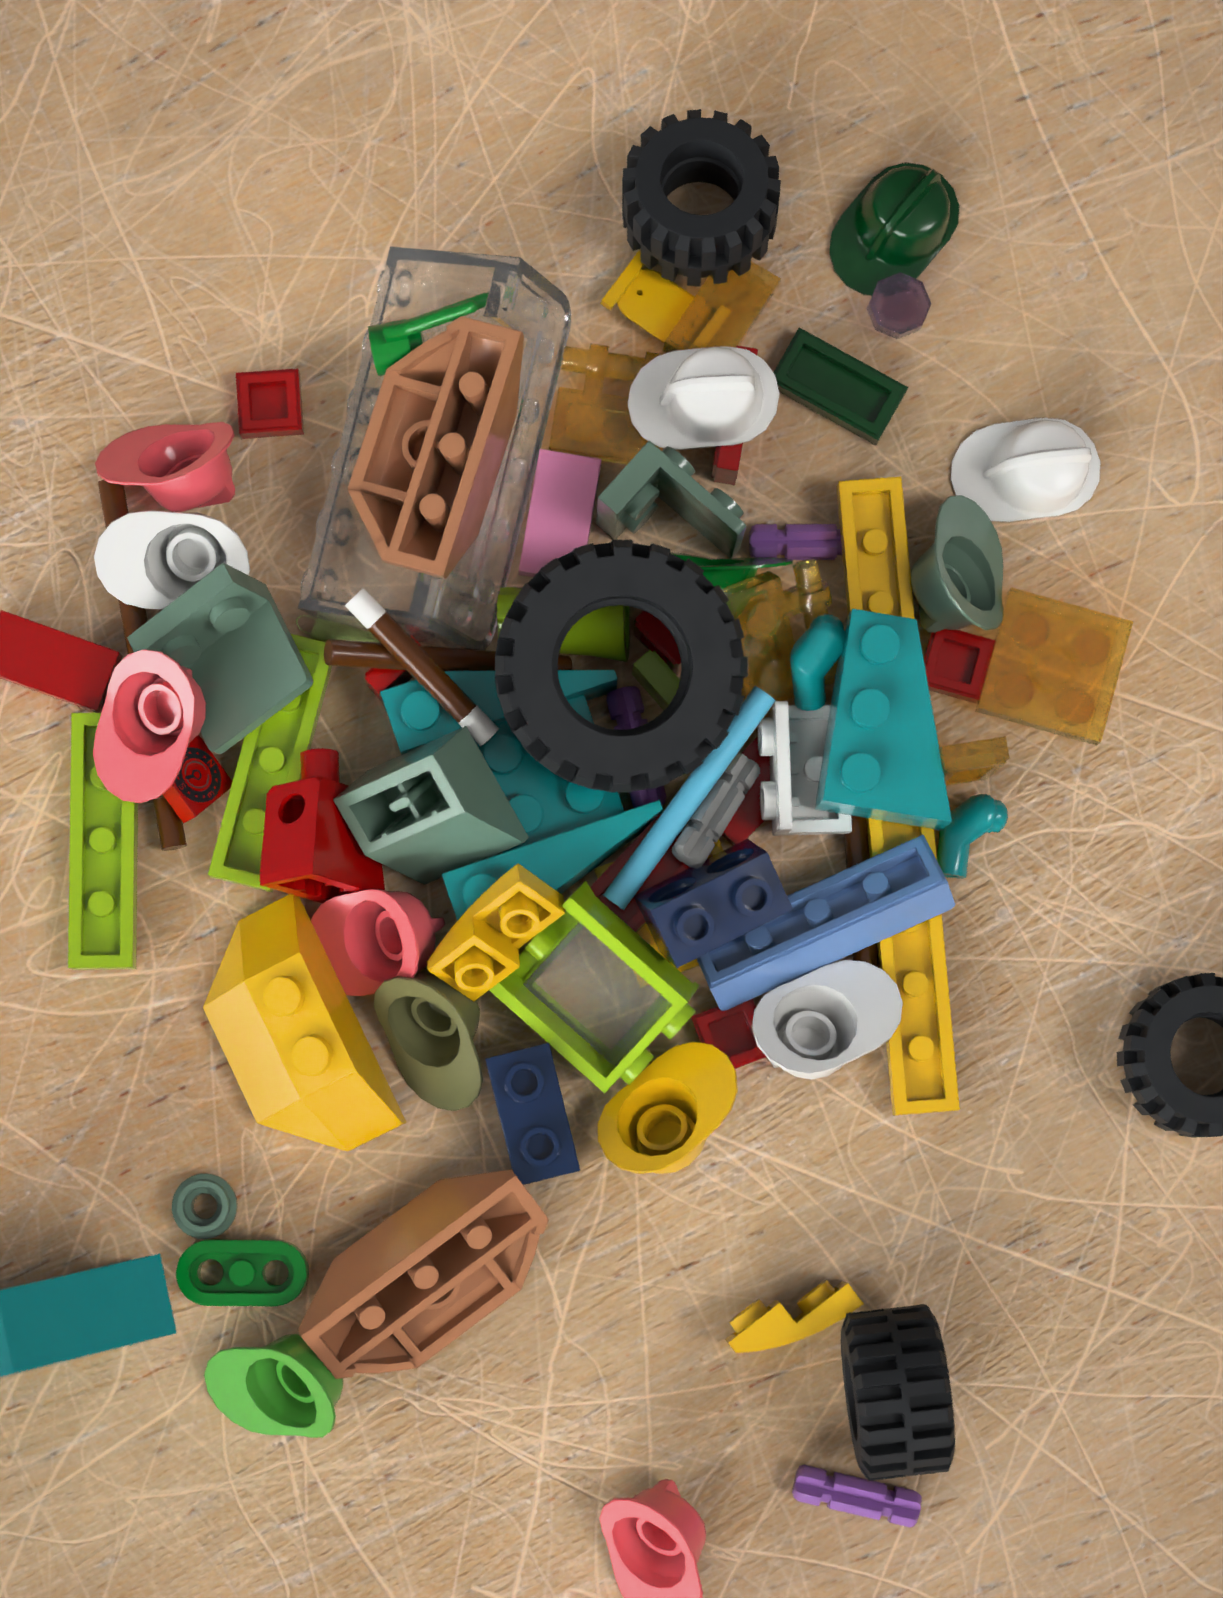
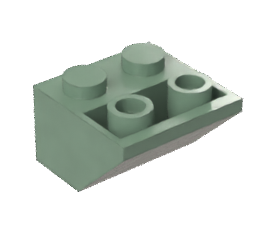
M467 726L366 771L333 799L365 856L424 885L442 878L443 873L487 859L520 845L529 838Z

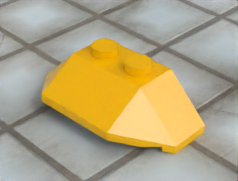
M288 894L240 919L205 1000L203 1009L256 1122L344 1151H351L407 1123L300 897Z

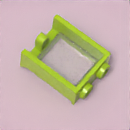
M585 881L562 905L565 909V914L537 934L525 947L524 951L519 955L520 967L489 991L605 1094L619 1077L630 1085L654 1058V1055L646 1048L660 1032L671 1040L696 1011L688 1004V1001L700 985L697 982L692 983L603 904Z

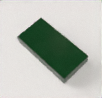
M800 327L773 372L780 393L874 445H877L908 390V387Z

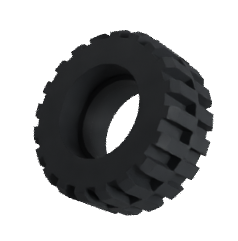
M612 540L610 543L597 545L590 543L574 548L572 552L558 559L555 558L542 567L523 586L504 618L495 653V684L504 717L524 749L537 762L553 774L571 783L607 792H632L654 789L669 784L670 781L684 774H689L703 763L702 760L714 749H718L729 734L727 730L734 716L739 714L744 696L741 695L743 681L745 677H748V657L743 655L741 639L745 636L739 618L734 619L727 605V602L730 600L720 586H714L702 574L704 570L690 559L684 561L671 554V549L653 543L650 546L632 543V540ZM608 606H631L656 617L672 634L681 659L680 682L671 703L655 719L632 729H608L595 725L583 718L567 701L558 677V656L563 640L569 630L585 615Z

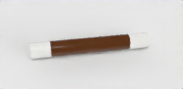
M364 588L345 604V607L461 727L467 726L473 739L480 746L486 743L498 731L499 728Z

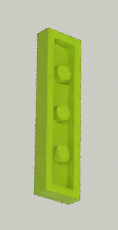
M291 634L313 678V684L244 737L208 875L212 878L268 892H273V889L260 885V865L267 793L272 786L301 780L300 753L311 749L332 666L326 665L324 661L326 642Z
M71 713L68 968L72 970L136 969L138 803L119 799L106 789L97 775L93 748L101 713Z

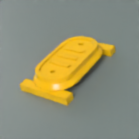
M639 250L603 297L600 304L611 311L617 303L624 316L674 350L707 348L730 317L731 312L721 305L713 316L705 303L674 282L661 277V273L650 269H642L645 265L641 262V251Z

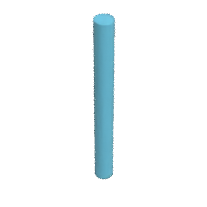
M753 687L742 702L739 714L734 716L727 730L729 732L718 749H714L702 760L703 763L692 771L603 895L623 910L627 907L776 701L759 687Z

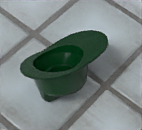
M902 163L884 169L873 177L844 211L831 233L829 254L835 273L847 287L862 295L884 297L903 291L927 268L949 242L958 226L960 206L954 188L942 174L925 165Z

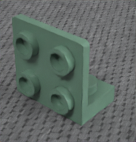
M650 441L644 445L597 499L596 525L613 540H616L626 528L633 534L636 533L657 509L658 505L654 502L657 497L663 500L729 558H733L740 550L747 527L740 519L744 514L743 510L730 496L718 488L709 493L691 477L695 473V469L686 458L669 446H666L661 451Z
M224 562L127 637L134 652L143 649L160 651L177 661L180 666L192 670L193 678L201 687L206 701V718L201 728V734L209 750L217 754H223L313 684V678L267 585Z

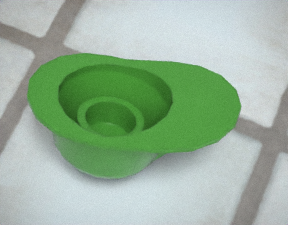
M300 1334L284 1335L264 1347H233L220 1350L208 1361L204 1374L207 1392L217 1408L232 1422L248 1431L266 1435L323 1438L334 1428L336 1419L334 1407L342 1393L343 1378L336 1379L302 1339Z

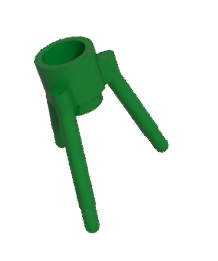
M501 287L410 319L368 326L369 341L378 376L385 375L387 368L424 343V330L454 321L460 316L472 314L479 309L509 298L510 290L506 287Z

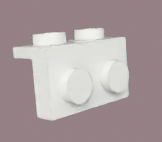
M775 701L768 710V718H763L758 724L759 755L770 756V781L761 782L760 810L762 820H772V836L849 834L852 832L851 815L815 810L831 705H824L815 711H803L795 705H788V701Z

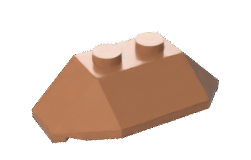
M460 316L446 326L447 330L422 343L386 369L347 489L384 563L443 579L449 576L479 535L517 416L524 342L522 331Z
M512 1169L440 1179L333 1259L298 1328V1332L336 1379L353 1377L354 1373L379 1374L418 1368L522 1289L536 1253L539 1236L544 1234L549 1219Z

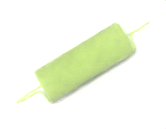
M308 615L299 616V617L296 619V624H297V626H298V622H297V621H298V619H299L300 617H303V616L311 617V616H308ZM318 616L317 619L313 618L316 621L311 633L302 630L310 634L311 639L326 642L328 639L380 643L371 632L323 616Z

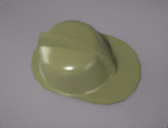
M427 967L421 973L416 974L414 978L398 976L385 980L375 992L374 1008L379 1022L386 1033L397 1066L406 1083L421 1099L437 1108L456 1111L469 1107L480 1095L483 1082L480 1060L473 1043L480 1018V1008L477 1000L473 1002L427 971Z

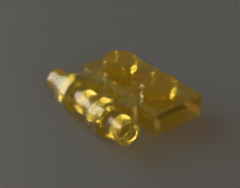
M590 343L589 349L565 346L561 370L586 374L583 390L558 387L549 450L627 465L648 441L640 435L631 422L627 405L629 397L603 393L605 377L634 381L642 367L655 357L663 354L646 352L644 358L609 352V346ZM656 446V447L659 448L661 451H663V450L665 449V448H660V447Z
M807 559L795 563L792 568L796 585L785 590L782 588L780 577L770 571L722 589L730 600L727 602V605L734 619L739 618L745 636L741 639L743 655L748 657V677H745L741 693L744 696L743 701L754 686L762 689L776 701H786L794 697L790 654L796 642H794L789 618L803 613L807 631L813 619L819 615L829 614L828 607L832 604L829 583L821 580L816 560ZM837 661L824 676L825 685L834 684Z

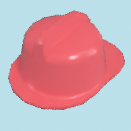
M212 422L201 425L165 424L147 426L128 432L112 441L100 452L95 462L97 474L108 483L142 485L162 507L171 512H183L193 508L227 503L235 496L232 466L226 450L235 436L233 427L225 422Z
M147 649L126 655L115 667L95 733L93 758L97 775L106 789L119 799L135 803L157 799L173 785L178 776L188 745L200 733L206 718V701L201 687L193 678L191 669L180 666L177 661L163 652Z
M368 889L336 896L322 903L311 919L344 992L349 996L375 994L376 990L385 980L394 977L414 978L418 971L427 966V961L435 950V933L445 926L444 918H431L423 903L411 893L380 889Z
M661 1480L653 1488L645 1489L633 1498H614L603 1506L599 1518L601 1528L607 1542L614 1576L624 1598H703L697 1562L706 1542L705 1524L699 1513L685 1499L681 1498L676 1483L673 1480Z

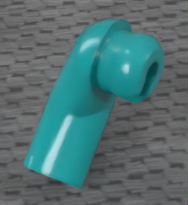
M824 614L813 619L809 629L797 640L791 650L790 665L794 703L798 709L803 711H815L825 705L824 676L843 652L846 632L843 623L833 615Z
M987 794L971 796L952 810V822L939 831L937 862L945 877L966 878L970 843L985 833L992 831L998 833L1005 827L1008 820L1006 806L1002 801L995 800Z

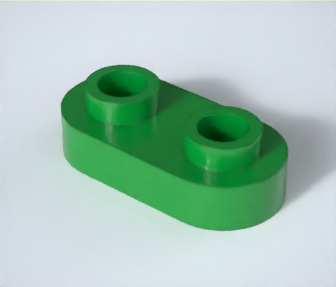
M212 1239L197 1242L184 1251L177 1264L176 1278L178 1286L185 1297L199 1305L281 1306L295 1300L303 1292L309 1278V1266L303 1252L297 1246L287 1241ZM209 1259L218 1261L223 1268V1277L216 1285L206 1283L201 1277V1267ZM272 1260H280L288 1268V1278L281 1285L271 1284L265 1276L266 1266Z

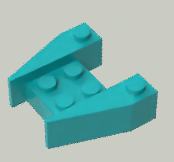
M558 670L560 686L567 701L579 715L594 724L587 701L607 695L609 692L617 689L618 679L615 670ZM444 671L499 728L482 746L477 742L476 744L529 837L524 843L503 851L502 854L442 874L457 921L490 886L517 863L562 894L641 834L662 813L663 808L660 800L625 812L618 792L589 789L571 783L553 774L537 762L524 749L504 717L499 698L497 697L495 671ZM417 680L380 691L401 755L462 728Z
M160 1253L0 1290V1377L176 1334L177 1330Z

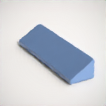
M923 834L787 895L793 910L698 957L697 960L720 1010L725 1011L949 911L955 906V901L949 884Z

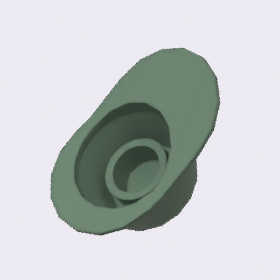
M963 495L950 496L940 505L936 518L934 543L916 561L911 569L910 580L913 592L919 603L921 626L929 633L938 632L943 629H963L971 625H976L984 630H993L998 628L1003 621V554L998 534L986 512L975 501Z

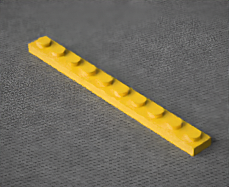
M902 477L838 481L836 491L848 615L852 609L915 619ZM866 818L870 858L924 834L937 860L934 829ZM942 914L877 942L879 968L884 970L897 984L903 1001L901 1022L892 1037L886 1041L893 1116L960 1110Z

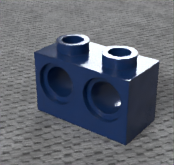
M749 839L706 859L698 869L690 867L634 896L659 952L676 968L793 910L768 852Z
M549 1043L486 1058L512 1171L522 1184L526 1185L581 1171Z

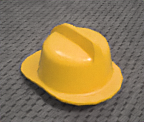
M699 1042L674 1046L657 1057L630 1085H626L618 1091L604 1106L597 1127L598 1143L606 1158L621 1170L637 1174L652 1172L657 1174L673 1173L689 1166L700 1155L707 1137L720 1126L732 1110L738 1088L737 1073L729 1057L715 1046Z

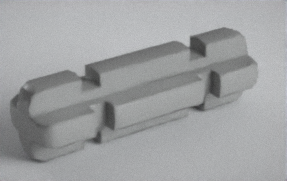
M737 753L687 823L688 826L685 827L673 845L672 854L676 859L695 869L703 865L715 846L714 842H717L719 837H721L744 800V794H747L759 776L760 767L755 761L748 759L744 754Z

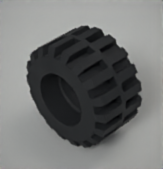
M701 109L687 110V119L678 121L675 114L662 119L659 132L650 126L641 134V147L633 145L627 155V168H623L622 218L623 228H627V241L632 251L641 249V262L651 270L657 264L661 265V277L672 282L675 281L679 274L687 276L688 286H701V278L712 277L714 285L727 282L728 272L731 270L740 277L750 270L751 258L759 261L768 250L769 239L773 240L781 187V180H778L780 168L776 156H769L770 144L762 135L751 138L752 126L742 119L735 125L727 123L728 113L714 111L713 118H701ZM705 182L724 189L734 199V202L720 212L709 215H695L677 208L669 201L667 196L685 184Z
M1200 973L1194 976H1185L1158 986L1148 993L1149 996L1145 1000L1136 1003L1129 1012L1132 1015L1129 1024L1122 1025L1118 1038L1124 1040L1123 1051L1117 1052V1066H1124L1126 1078L1120 1081L1125 1093L1132 1092L1137 1102L1133 1106L1142 1116L1150 1115L1155 1119L1154 1125L1165 1131L1178 1132L1179 1136L1192 1138L1223 1136V1089L1211 1095H1202L1191 1091L1179 1080L1171 1062V1045L1174 1035L1186 1021L1193 1018H1207L1223 1028V977H1216L1215 973Z
M926 1304L847 1313L841 1328V1358L851 1437L860 1470L868 1481L948 1472L955 1453V1424L946 1354L935 1316Z

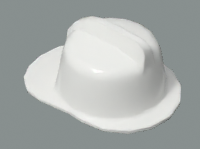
M713 346L677 350L655 357L641 368L631 384L627 405L632 424L645 440L652 442L660 448L669 446L676 450L732 446L751 441L767 429L776 415L780 394L775 374L764 359L747 349Z
M1053 418L999 423L976 430L960 444L952 460L951 483L956 496L963 495L975 501L986 512L989 519L996 522H1013L1060 516L1076 511L1092 497L1100 480V459L1091 439L1081 428L1072 423Z
M148 510L128 513L109 524L99 537L94 555L97 576L106 590L125 604L145 609L163 610L223 562L247 575L250 572L248 552L238 534L224 522L198 512L182 513Z
M843 960L825 965L791 982L780 985L765 994L754 1010L752 1031L757 1046L770 1060L774 1068L781 1067L782 1070L798 1078L809 1080L823 1078L839 1070L843 1065L874 1051L888 1041L901 1022L903 1001L897 984L884 970L864 961Z

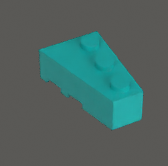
M852 609L843 622L846 632L842 655L837 661L815 810L942 830L952 822L917 619Z

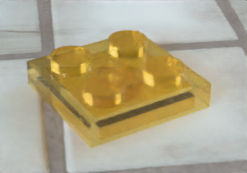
M1011 587L1007 592L1003 607V621L998 626L995 643L975 712L1097 746L1102 741L1133 621Z

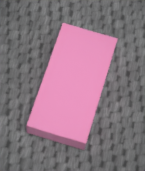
M539 449L519 565V575L534 577L542 567L553 559H558L572 552L574 548L588 544L601 469V459Z

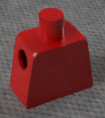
M326 748L309 749L301 752V780L272 786L267 793L260 865V885L319 903H324L336 896L368 889L385 890L382 864L364 855L333 800L348 787V785L340 783L339 752Z

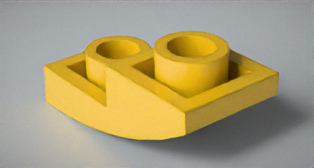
M517 863L490 886L453 925L428 959L427 971L474 1002L520 967L519 948L565 914V909L562 907L564 904L563 895Z
M826 1279L796 1303L802 1310V1313L792 1319L779 1301L775 1300L766 1307L760 1298L729 1321L735 1332L725 1340L735 1353L756 1352L780 1347L802 1340L828 1328L845 1318L847 1313L854 1312L864 1303L847 1282L842 1281L833 1288Z

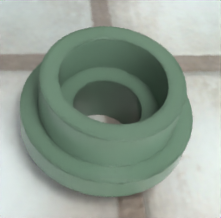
M197 1174L189 1177L179 1185L172 1200V1214L176 1224L184 1233L198 1239H209L221 1235L232 1225L237 1214L238 1203L233 1188L226 1180L213 1174ZM204 1193L212 1195L217 1202L215 1214L208 1219L199 1217L194 1210L195 1200Z

